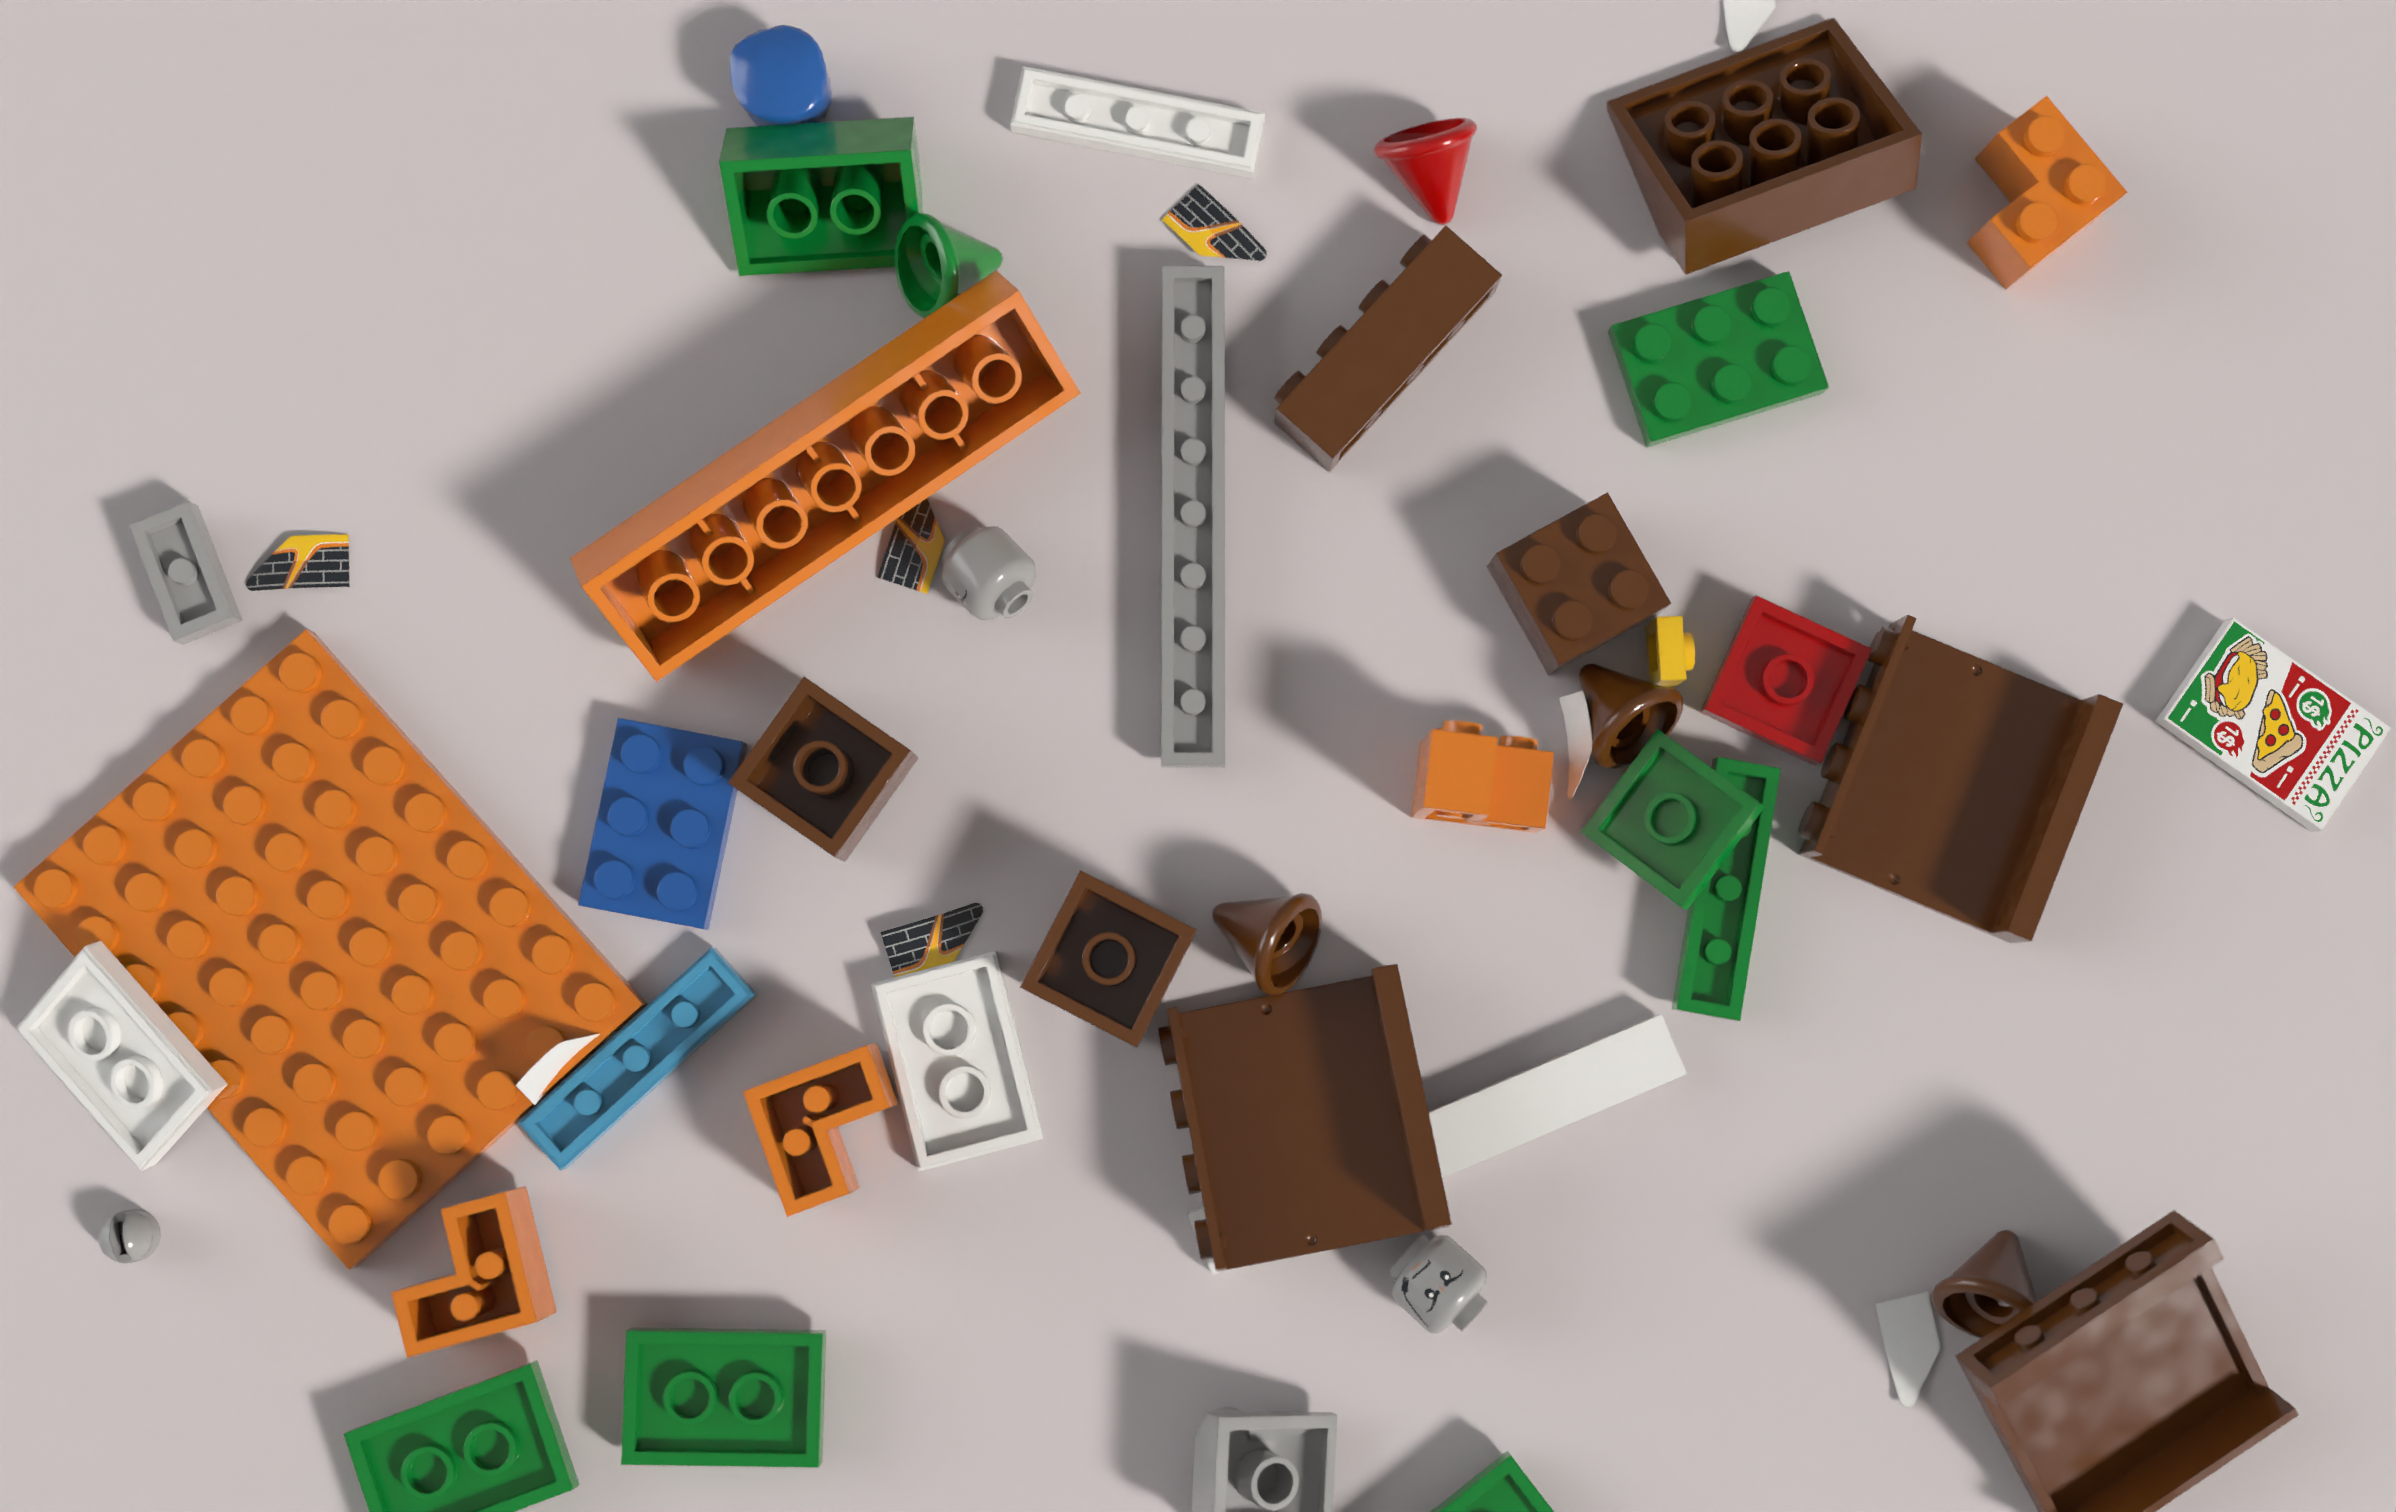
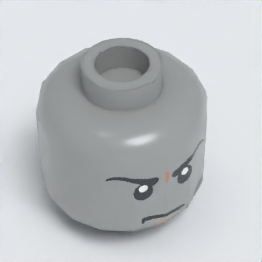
M971 526L957 534L945 548L942 556L944 562L942 568L943 584L968 612L979 620L995 619L1001 615L1005 618H1011L1020 613L1031 601L1033 592L1030 588L1036 577L1035 563L998 526L983 528Z
M1424 1234L1421 1235L1399 1258L1389 1272L1396 1279L1392 1287V1297L1395 1302L1430 1333L1437 1334L1443 1332L1452 1323L1463 1331L1488 1303L1479 1294L1486 1283V1270L1447 1235L1437 1236L1431 1241Z

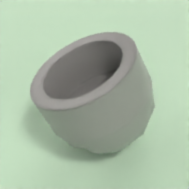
M132 1209L122 1211L111 1216L100 1230L99 1244L102 1252L113 1261L119 1263L140 1261L153 1254L158 1247L161 1236L160 1227L157 1220L144 1210ZM124 1221L123 1242L127 1253L123 1252L121 1248L119 1224Z

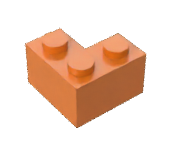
M2045 96L2001 130L1974 158L2011 203L1992 217L1966 243L2006 290L2099 218L2128 192L2048 96Z
M1455 720L1443 721V728L1432 729L1419 745L1411 818L1538 833L1546 829L1554 752L1537 750L1538 740L1520 736H1500L1499 745H1497L1498 737L1482 735L1481 724Z
M878 1044L865 1045L743 1091L786 1216L789 1217L845 1196L860 1188L839 1126L899 1104Z
M527 1187L512 1189L440 1209L456 1273L416 1283L391 1292L406 1358L536 1323L557 1313Z

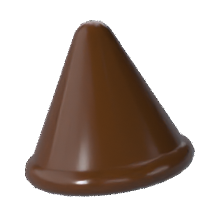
M1586 664L1580 669L1579 680L1581 690L1584 691L1592 729V756L1599 766L1616 769L1632 764L1657 729L1668 736L1679 721L1683 711V698L1678 690L1669 686H1659L1597 664Z
M1299 893L1291 897L1225 902L1215 906L1212 911L1214 923L1252 973L1259 989L1265 994L1278 995L1290 989L1307 969L1317 948L1321 933L1322 912L1318 901L1311 894Z
M2002 1230L1995 1234L1952 1275L1936 1284L1932 1291V1303L1937 1312L1957 1329L1980 1339L2037 1302L2020 1240L2011 1230Z

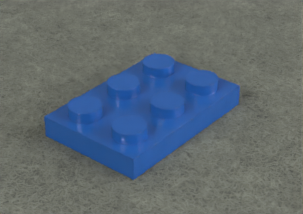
M618 718L578 906L709 930L738 791L728 782L743 763L747 744L739 740Z

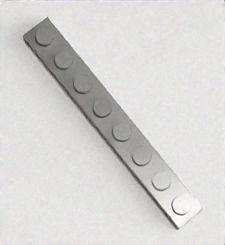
M1162 266L1161 767H1225V266Z

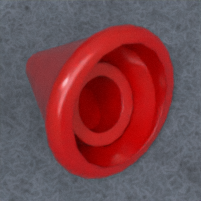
M1463 117L1433 121L1390 134L1381 139L1374 147L1375 155L1387 164L1430 219L1437 225L1448 224L1454 217L1472 137L1477 130V125L1472 119Z

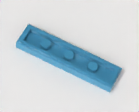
M711 947L525 1115L518 1124L560 1171L567 1169L758 994L716 948Z

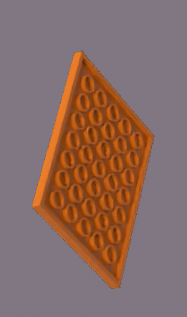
M307 629L14 886V889L74 957L78 955L84 946L102 941L228 1085L212 1101L207 1109L348 1270L357 1268L536 1106L520 1091L516 1084L548 1051L563 1041L600 1034L579 1050L559 1070L540 1096L543 1094L544 1096L538 1103L588 1059L613 1032L620 1030L647 1005L636 990L314 632Z

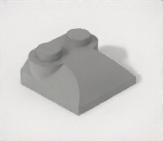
M1222 1407L1208 1412L1200 1423L1195 1437L1191 1512H1332L1337 1414L1332 1412H1243L1232 1407Z

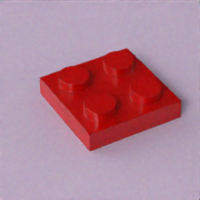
M1756 595L1749 601L1700 713L1816 766L1821 764L1872 648Z

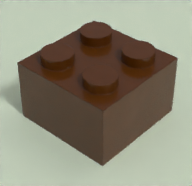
M1608 492L1497 552L1487 565L1489 572L1548 675L1654 618L1672 604Z
M803 677L728 783L827 853L846 862L916 763L918 757L900 742L815 683Z
M1080 870L1020 988L1137 1048L1197 930Z

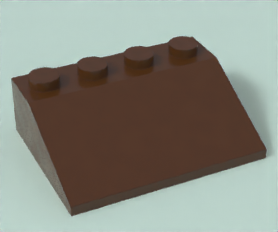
M1835 18L1607 101V112L1658 233L1685 275L1916 189L1922 133Z

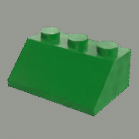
M914 117L726 128L719 166L739 276L895 267V244L901 226L909 217L923 213L921 171Z

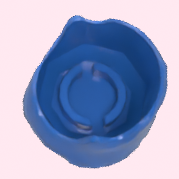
M778 25L769 29L759 30L735 45L730 53L732 87L739 102L756 125L817 123L826 116L832 98L830 78L827 74L823 53L818 43L810 34L794 26Z

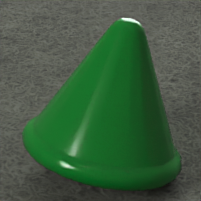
M918 213L909 217L901 226L895 244L894 261L898 285L905 301L917 315L926 318L1001 266L1003 257L997 248L941 223L930 214Z

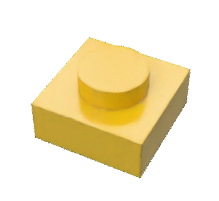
M1682 616L1656 617L1645 626L1648 679L1650 683L1674 688L1687 679L1686 671L1693 670L1695 646L1691 632L1683 633Z

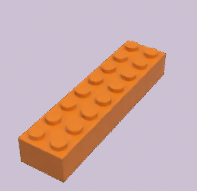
M995 270L570 557L581 587L657 682L1081 394L1020 291Z

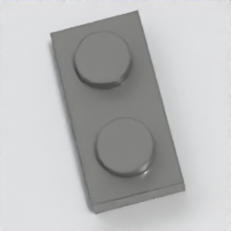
M187 501L129 525L174 642L184 645L242 621L204 519L196 504Z

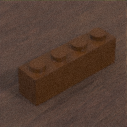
M1446 225L1432 240L1425 234L1422 235L1400 261V264L1406 269L1391 285L1384 280L1378 282L1360 303L1358 309L1364 314L1349 330L1339 325L1318 348L1316 354L1322 358L1319 363L1306 376L1300 370L1296 371L1274 397L1280 404L1276 408L1274 424L1328 472L1338 464L1490 299L1497 289L1502 274Z

